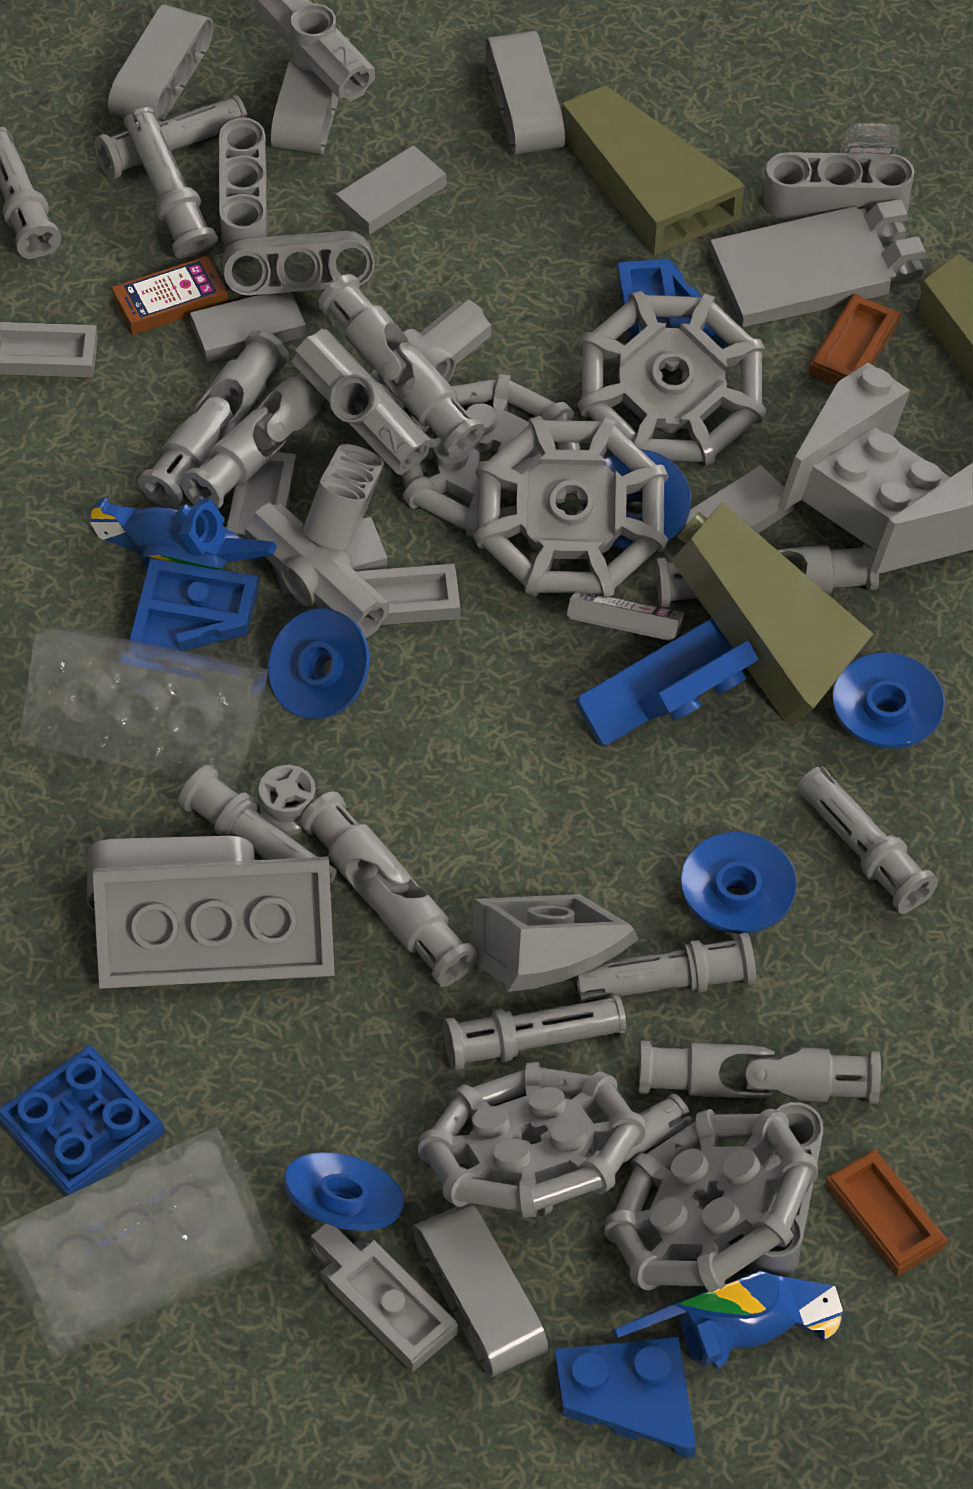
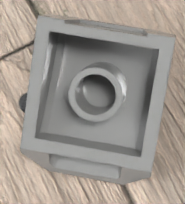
M581 894L474 899L471 945L479 955L476 962L479 973L487 972L505 984L507 992L535 989L568 980L614 958L639 940L630 924Z

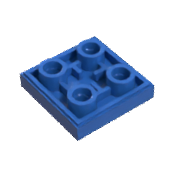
M91 1044L0 1108V1126L68 1202H71L165 1134L164 1124Z

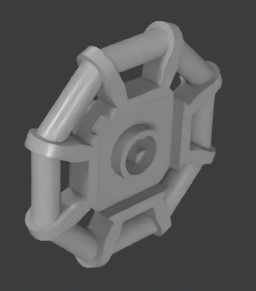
M641 290L631 293L629 296L630 300L593 332L584 333L578 343L582 351V399L577 404L581 415L590 417L594 421H603L606 417L617 421L616 427L639 449L659 453L671 461L701 462L703 467L715 463V456L752 424L761 423L766 414V408L762 404V356L766 353V349L760 339H753L714 303V296L706 293L703 297L645 295ZM656 317L691 318L690 324H681L680 328H666L667 323H658ZM636 322L642 328V331L626 345L616 341L619 336ZM707 324L729 346L724 349L720 348L702 331ZM603 360L619 363L617 384L603 388ZM741 366V392L727 388V379L725 380L726 367ZM664 367L671 372L677 368L683 370L682 384L669 385L663 382V374L660 370ZM621 402L629 407L642 420L638 433L611 407ZM719 406L732 412L728 418L708 434L707 427L703 423L704 419ZM655 428H659L666 433H676L681 429H688L691 440L652 439Z
M500 374L498 379L451 386L458 394L456 401L461 406L472 405L466 410L471 418H479L484 423L485 432L482 438L463 455L455 458H449L444 452V443L439 437L432 439L433 443L424 459L434 460L438 474L429 478L423 476L419 463L416 467L409 469L401 475L405 487L403 499L411 508L415 509L419 506L466 531L467 537H473L474 533L478 530L479 478L476 476L475 471L480 463V452L488 450L499 452L529 425V422L507 412L508 403L535 417L541 416L543 420L572 421L574 416L573 410L567 403H555L511 381V375ZM493 401V407L487 404H482L484 402ZM413 415L411 416L413 421L426 433L430 428L429 425L422 426ZM556 442L558 450H581L579 443ZM537 447L512 469L523 474L527 469L529 473L537 466L539 459L542 457ZM501 489V500L508 499V503L517 502V492ZM447 491L470 503V508L442 494ZM517 505L500 508V518L517 514Z
M541 416L529 419V425L489 461H481L475 471L476 476L479 478L478 530L474 533L473 537L479 548H486L526 587V594L537 597L539 593L574 594L575 592L610 597L614 595V589L655 552H662L668 542V538L664 534V483L668 480L669 476L663 465H656L616 427L617 421L608 417L603 421L543 420ZM554 442L591 443L589 450H556ZM537 447L542 456L537 466L529 473L527 469L523 474L512 469ZM609 449L632 472L621 476L616 471L615 475L605 465L606 460L603 456ZM501 489L517 492L516 515L500 518ZM642 492V521L626 517V494ZM566 494H576L578 503L587 504L585 510H579L577 515H567L564 510L557 508L556 503L565 502ZM521 532L527 538L530 547L540 552L536 557L535 563L533 564L508 538ZM620 535L632 540L633 543L607 566L605 558L601 553L608 551L612 547L614 540ZM553 559H587L590 572L550 571Z
M539 1062L526 1063V1069L475 1087L463 1084L452 1091L451 1103L432 1129L425 1131L420 1136L418 1154L424 1162L430 1164L443 1185L444 1198L458 1207L473 1203L522 1212L523 1218L537 1217V1211L592 1191L603 1194L615 1185V1174L631 1149L644 1140L646 1124L639 1114L631 1111L617 1091L616 1079L607 1073L597 1072L591 1076L541 1068ZM525 1094L527 1095V1096H524V1097H521V1098H518V1099H515V1100H512V1101H509V1102L500 1104V1105H498V1106H493V1105H496V1104H499V1103H502V1102H505V1101H508V1100L517 1098V1097L522 1096V1095H525ZM565 1096H571V1097H575V1098H573L572 1100H570V1099H565ZM602 1111L609 1120L593 1124L591 1121L592 1118ZM466 1122L474 1127L469 1135L457 1136ZM540 1141L535 1144H530V1142ZM588 1151L591 1154L590 1158L585 1157ZM596 1151H601L598 1156L594 1155ZM472 1162L474 1167L467 1170L464 1167H460L459 1164ZM500 1179L515 1181V1185L501 1183Z
M711 1109L697 1113L695 1122L649 1153L639 1152L631 1161L633 1171L615 1212L609 1214L605 1219L604 1233L606 1238L618 1247L630 1268L631 1281L636 1286L644 1290H653L659 1285L705 1286L709 1292L724 1288L727 1278L775 1246L785 1247L793 1238V1233L790 1229L807 1187L818 1177V1162L815 1157L804 1151L789 1129L788 1117L780 1111L767 1109L761 1114H715ZM723 1139H749L745 1146L724 1147ZM776 1152L781 1159V1164L766 1171L762 1165ZM654 1185L659 1190L650 1210L642 1211L650 1190ZM660 1234L663 1240L652 1251H648L643 1241ZM740 1234L744 1235L742 1239L730 1246L728 1243ZM681 1259H697V1261H681Z

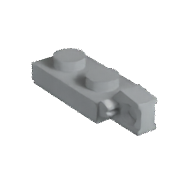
M324 1224L311 1235L313 1240L311 1252L326 1266L320 1271V1276L328 1285V1289L412 1373L458 1334L456 1320L375 1240L368 1243L361 1237L353 1244L337 1227Z

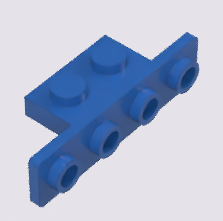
M710 618L579 695L575 699V704L600 746H605L648 720L669 714L672 721L686 716L702 706L698 699L699 695L711 688L718 695L738 685L746 679L742 670L759 659L748 640L731 646L716 623Z

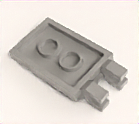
M901 199L877 203L868 213L866 208L858 209L857 206L710 240V253L742 327L846 305L853 294L865 299L888 295L891 282L923 275L924 268L920 259L925 258L926 251L919 236L903 239L906 236V230L902 222L907 221L908 213ZM893 241L886 249H884L882 243Z

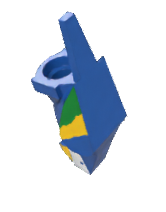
M104 497L98 499L90 511V523L98 537L140 553L141 560L147 568L150 558L212 569H223L227 562L272 556L277 548L274 541L241 539L240 536L224 527L223 522L225 519L210 498H201L194 506L184 504L179 509L162 507L136 509L110 504L108 499Z
M757 1271L742 1274L725 1281V1287L713 1292L704 1289L664 1305L662 1308L612 1329L614 1338H618L680 1315L682 1324L680 1328L692 1359L701 1366L712 1364L714 1368H720L727 1362L731 1349L766 1344L788 1331L793 1325L808 1331H819L820 1339L826 1340L836 1334L840 1328L843 1309L835 1285Z

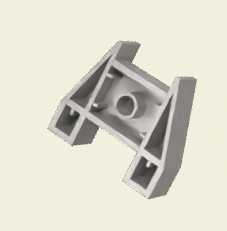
M868 362L836 384L794 458L778 507L785 511L802 500L877 551L870 569L875 574L973 550V463L950 477L942 472L937 465L924 460L900 444L893 436L910 390L894 380L889 373L876 368Z

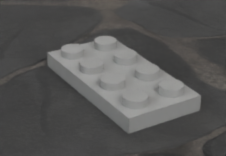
M329 856L93 869L99 989L335 976Z

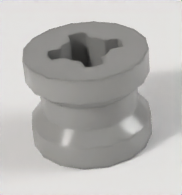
M289 764L276 766L268 770L261 778L258 787L260 814L287 835L298 834L304 831L300 824V819L305 809L315 801L316 788L314 779L308 771L299 766ZM296 800L297 805L284 807L287 802Z

